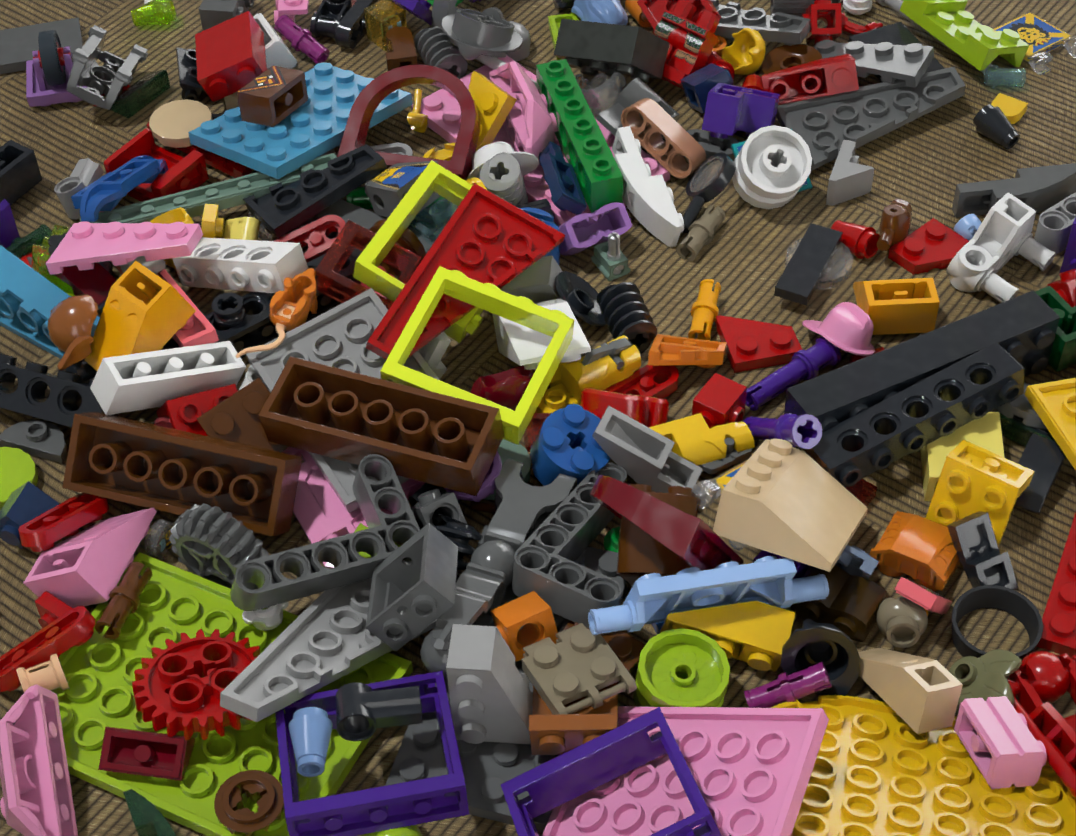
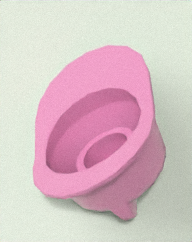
M842 302L836 305L823 322L814 320L802 322L804 327L823 336L830 343L844 351L860 356H870L875 352L874 346L870 343L874 330L873 321L867 313L852 302Z

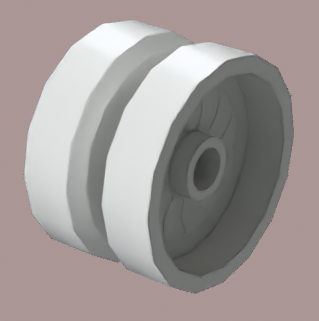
M772 125L758 129L749 135L734 160L736 164V170L732 177L734 188L743 200L754 207L773 209L784 206L795 197L811 173L812 157L809 146L799 134L787 127Z

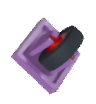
M56 30L39 32V50L32 51V60L26 61V98L29 107L82 101V99L66 90L74 63L71 58L70 46L61 47Z

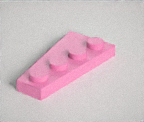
M83 221L72 225L46 262V266L50 275L62 273L63 267L77 265L79 271L94 269V263L112 260L113 265L118 266L128 264V262L140 256H144L146 262L191 256L203 233L200 224H185L183 222L162 224L151 222L89 223Z

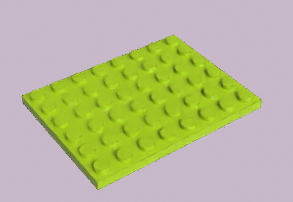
M139 552L133 562L144 564L139 575L142 576L145 569L149 567L153 576L139 597L141 603L137 611L129 615L119 637L116 639L105 638L103 636L108 626H105L101 634L96 631L94 626V633L86 643L81 646L71 647L59 657L69 688L62 690L59 687L52 690V692L58 696L69 774L205 836H247L242 832L231 834L227 827L219 823L214 809L215 796L220 786L228 778L247 770L267 772L274 776L282 786L275 713L258 722L240 718L241 729L237 730L230 725L225 726V736L222 737L216 730L209 731L207 740H203L200 732H194L192 737L195 738V744L183 781L98 770L105 727L167 734V727L154 731L152 721H143L141 711L136 710L132 682L136 681L134 671L142 669L141 659L153 658L151 650L153 647L165 650L166 639L173 640L175 643L181 642V633H186L190 639L196 638V633L199 629H202L205 637H210L215 629H219L221 638H225L229 633L235 632L236 642L247 637L249 638L250 647L259 646L262 653L298 616L282 610L283 620L278 627L267 631L259 630L253 624L244 622L242 617L244 610H240L232 602L230 588ZM126 569V570L124 571V573L122 574V576H121V578H120V580H119V582H118V584H117V587L119 586V584H120V582L122 581L124 575L126 574L127 569ZM108 601L99 603L91 613L96 622L102 616L109 603ZM388 652L313 693L339 689L345 684L353 682L369 684L409 677L413 672L412 662ZM332 729L324 772L315 777H306L298 773L300 801L335 795L371 737L362 741H348L339 736L337 729ZM179 731L176 735L184 736V731ZM242 794L244 808H248L251 812L254 811V813L258 812L257 801L253 802L250 797L247 798L245 794ZM284 805L281 811V820L275 819L270 824L268 832L261 829L252 832L251 836H289Z

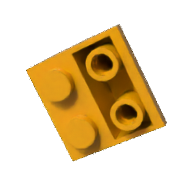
M933 278L873 280L853 283L857 306L867 313L873 321L874 330L872 335L927 333L935 329L940 301Z

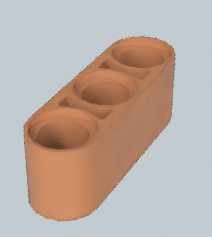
M644 98L623 110L621 114L622 126H630L634 138L639 140L640 145L674 177L686 178L695 172L706 160L704 148L654 100Z

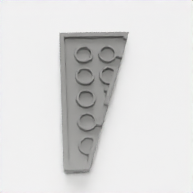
M372 578L325 590L220 693V707L258 722L392 651L391 647L366 629ZM437 619L414 638L435 628Z

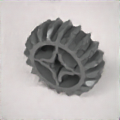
M205 503L201 506L194 504L180 515L170 530L169 540L173 545L172 550L179 555V562L186 565L188 572L230 589L232 588L236 569L242 563L269 555L267 550L262 548V541L253 535V530L247 529L242 521L233 518L231 512L224 513L217 506L211 507ZM251 582L243 583V586L247 589L255 590L259 588Z

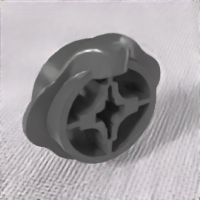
M496 7L487 8L483 12L457 9L456 14L445 16L441 22L442 31L449 36V41L458 47L461 56L466 60L476 59L480 55L504 58L507 56V53L519 50L523 42L521 35L514 30L515 26L505 20L501 10Z

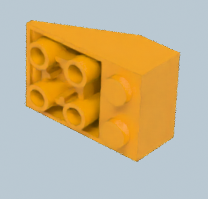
M135 260L110 288L93 336L94 341L90 344L92 353L85 358V361L98 371L103 358L162 350L163 346L172 336L185 326L196 310L171 284Z

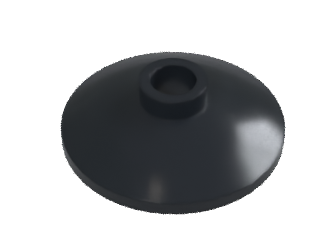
M567 271L559 273L555 278L556 289L561 299L568 302L575 318H579L595 327H604L607 323L597 303L598 292L583 278Z

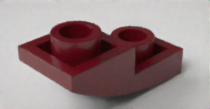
M98 262L94 263V269L79 271L77 265L63 267V272L60 274H53L69 284L75 296L88 294L93 297L98 305V311L104 307L110 288L117 281Z

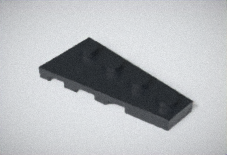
M366 144L328 161V167L323 170H307L300 174L301 179L284 187L282 182L269 187L271 193L257 199L253 194L244 198L243 201L247 209L279 239L285 234L292 232L311 217L318 215L334 202L347 196L354 189L373 179L376 175L387 169L384 158Z

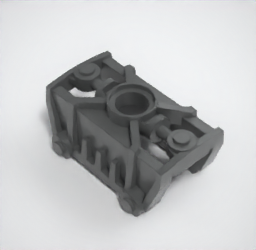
M94 25L90 28L88 32L89 39L81 49L77 48L72 53L71 58L74 63L66 90L88 103L110 110L123 86L127 87L128 84L130 85L133 79L132 74H134L139 62L143 63L146 60L148 50L135 44L126 60L110 52L102 51L107 30ZM99 59L104 62V65L99 66L96 60Z

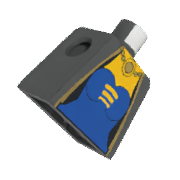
M430 161L396 163L377 177L365 183V193L370 198L375 213L379 216L389 217ZM433 192L420 211L438 199L440 195Z

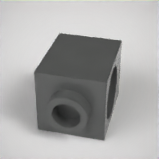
M435 488L417 497L419 502L410 506L420 530L428 523L435 526L432 516L439 507L443 510L445 516L467 524L454 492H440L439 488ZM443 521L441 526H446L447 523Z

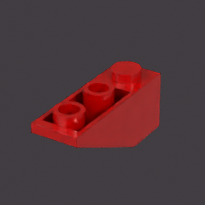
M851 54L818 59L761 75L763 91L780 94L778 105L859 90L855 58Z

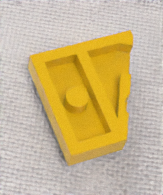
M473 71L468 90L476 103L480 118L477 151L481 147L493 142L517 99L484 75Z

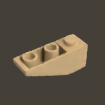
M883 648L858 652L860 656L859 676L917 734L952 726L963 684L937 660Z

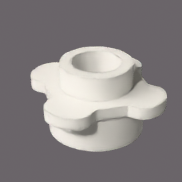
M289 602L267 607L268 609L243 611V620L247 624H253L259 630H272L281 624L283 620L282 610L288 607Z

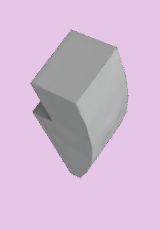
M611 406L607 407L592 435L605 453L618 466L623 467L632 479L638 484L651 485L652 490L655 492L668 493V487L670 486L689 487L693 491L703 470L701 467L672 452L671 450L675 442Z

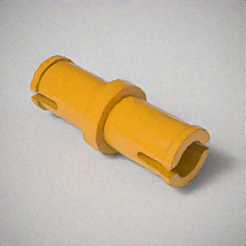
M704 279L699 284L697 301L691 307L693 319L690 331L688 332V338H695L696 333H698L696 339L710 340L712 325L719 314L717 302L721 292L719 282L715 283L714 291H712L713 279Z

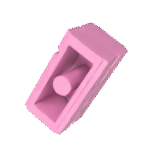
M1006 696L988 697L986 701L983 698L964 699L960 704L954 730L990 788H1010L1012 784L1015 787L1034 786L1039 780L1042 767L1046 764L1047 753L1042 741H1036L1029 731L1025 716L1022 713L1016 712Z

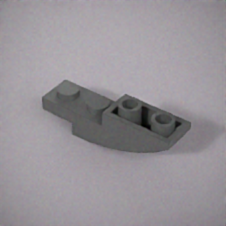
M1076 163L1017 169L1015 178L957 184L952 205L954 216L957 218L968 214L986 215L991 207L1008 192L1034 209L1036 213L1049 209L1076 192Z

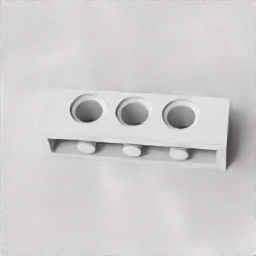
M202 237L191 256L172 258L182 286L276 293L277 291L284 290V279L286 277L292 279L309 269L300 243Z

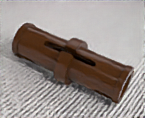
M139 562L130 563L119 586L111 590L108 595L110 597L109 603L95 624V629L99 634L102 633L105 626H108L103 637L108 639L118 638L129 615L137 611L141 603L139 597L153 576L149 567L145 569L141 576L139 573L144 564Z

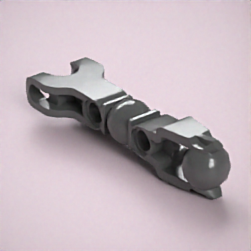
M506 459L503 463L499 475L494 479L496 513L484 535V543L480 544L473 551L466 570L462 572L456 582L454 606L437 619L434 630L424 638L420 651L422 662L428 672L443 671L445 686L448 685L446 666L452 625L491 626L493 622L491 610L501 605L506 595V587L512 583L515 552L577 487V478L559 474L549 485L542 487L531 486L523 481L521 469L524 463L512 459Z

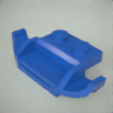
M147 155L134 157L113 172H108L71 196L74 208L80 209L81 222H95L99 219L100 211L113 210L129 191L142 183H153L159 174H164L169 170L167 163L164 159H154Z

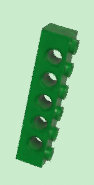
M553 60L536 65V78L539 84L538 91L540 95H545L549 113H554L558 130L554 133L568 163L574 168L582 194L591 213L610 203H623V175L567 60Z

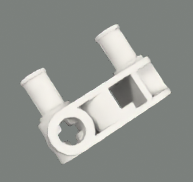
M1009 192L991 207L973 238L958 251L948 265L946 273L949 275L951 284L956 289L967 293L983 290L1000 303L1015 298L1019 288L1014 287L996 273L1014 255L1018 256L1020 254L1039 267L1041 271H1044L1056 256L1054 251L1049 250L1032 238L1033 234L1031 232L1036 211Z

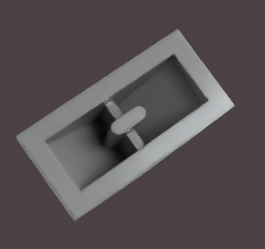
M545 256L511 280L509 284L507 283L503 286L501 291L516 297H526L534 303L561 299L556 289L555 278L563 271L553 256Z

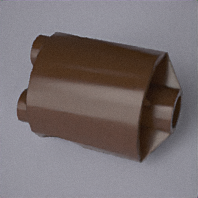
M629 484L695 517L698 515L701 499L694 497L692 488L670 486L668 487V493L653 491L651 485ZM622 516L619 530L616 574L633 586L638 578L646 574L659 573L663 577L676 575L679 571L690 568L675 553Z

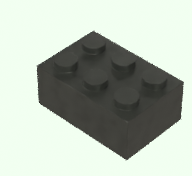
M561 19L554 55L563 60L566 59L570 67L578 68L581 73L598 76V71L606 72V76L616 79H623L625 74L631 75V79L638 77L642 82H649V78L662 79L670 43L636 26Z

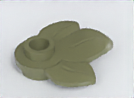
M1002 649L991 650L979 658L965 656L958 659L949 670L963 684L956 714L958 715L961 702L964 699L983 698L986 701L988 697L1006 696L1013 705V692L1006 677L1014 673L1021 666L1022 660L1014 653Z

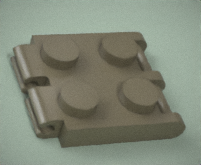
M583 623L557 633V644H554L551 638L547 637L522 648L525 652L523 654L524 658H522V670L553 715L574 714L589 706L596 709L603 705V700L623 691L630 694L637 690L635 680L601 634L592 635L591 631ZM616 682H619L618 685L613 686V687H611V688H609V689H606V690H604V691H602V692H600V693H599V691H598V690H600V689H602V688H605V687H607V686H609V685H611V684H614V683H616ZM584 696L586 697V699L579 701L575 704H572L566 708L564 706Z

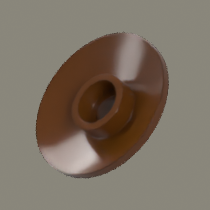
M783 45L765 55L761 65L763 74H768L823 58L817 49L809 45Z

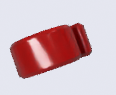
M593 388L583 389L580 399V406L602 419L607 407L611 406L648 428L667 422L670 405L667 399L614 393Z

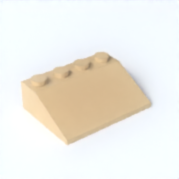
M766 439L722 489L713 531L718 536L830 572L865 518L868 508L803 450L792 447L790 442L783 439Z

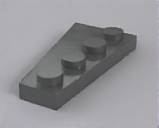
M711 0L722 17L714 34L734 41L733 33H738L743 28L757 30L765 43L769 41L781 42L792 46L801 44L811 30L810 19L780 12L770 16L766 15L762 8L753 7L751 10L740 9V3L730 1L726 6L719 4L718 0Z

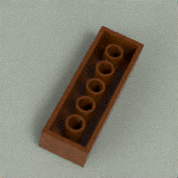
M291 356L258 415L267 439L270 442L359 465L360 461L370 454L382 455L391 462L398 476L473 496L478 495L504 437L499 408Z
M99 412L74 414L62 488L178 515L183 514L194 504L201 506L205 503L211 507H219L224 513L231 512L233 518L242 521L243 525L247 529L253 530V532L276 536L290 531L302 457L113 415H105Z

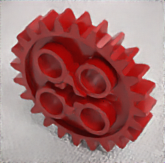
M199 629L196 633V638L190 639L186 633H181V642L175 643L173 640L166 639L165 650L153 647L151 649L153 658L141 659L142 669L134 671L136 681L132 682L136 710L141 711L144 722L152 721L154 731L167 727V734L170 738L179 731H184V738L187 741L194 732H200L202 739L207 740L209 731L216 730L222 737L225 736V726L230 725L239 730L241 729L240 718L250 720L220 707V693L261 654L259 646L250 647L249 638L246 637L236 642L235 632H231L225 638H221L219 629H215L210 637H205L202 629Z

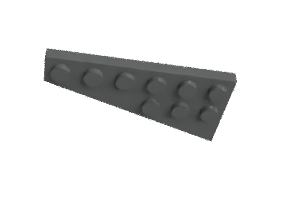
M955 67L924 73L916 88L906 86L905 80L896 79L893 83L882 82L859 87V90L781 104L778 105L776 117L781 127L792 129L809 146L812 157V171L836 159L843 140L856 142L855 149L964 96L966 85Z

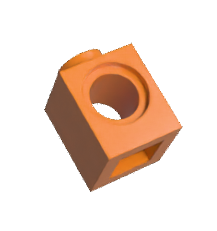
M535 591L491 610L494 625L498 628L514 654L516 662L524 658L523 654L525 652L522 648L547 637H550L554 644L557 643L556 640L558 638L556 634L558 631L551 607Z

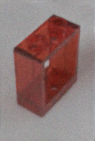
M348 220L315 270L316 290L341 303L369 290L338 273L354 248L363 251L376 233ZM395 244L382 262L402 271L398 280L406 284L419 266L422 257ZM377 294V296L389 310V308L393 304V301Z

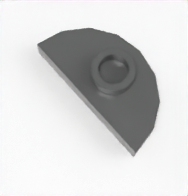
M29 420L19 422L5 429L0 434V447L19 448L29 455L61 464L64 463L68 454L64 434L56 425L47 421Z

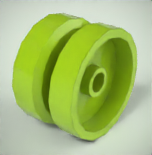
M684 628L671 629L652 637L640 652L635 682L637 690L633 693L635 706L723 707L730 675V665L725 651L714 639L696 630Z

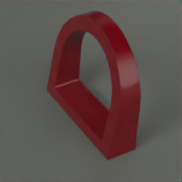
M407 65L383 73L372 80L360 92L352 105L337 157L365 145L372 115L381 101L390 93L412 84H430L449 92L460 105L461 124L451 160L446 161L376 152L384 158L387 169L396 163L432 160L438 161L440 166L463 180H467L472 170V158L478 143L480 118L471 93L459 78L435 66Z
M606 475L598 476L590 495L620 520H622L623 516L675 553L688 566L698 567L700 571L715 569L720 564L736 561L739 565H743L744 560L702 519L687 514L615 478Z

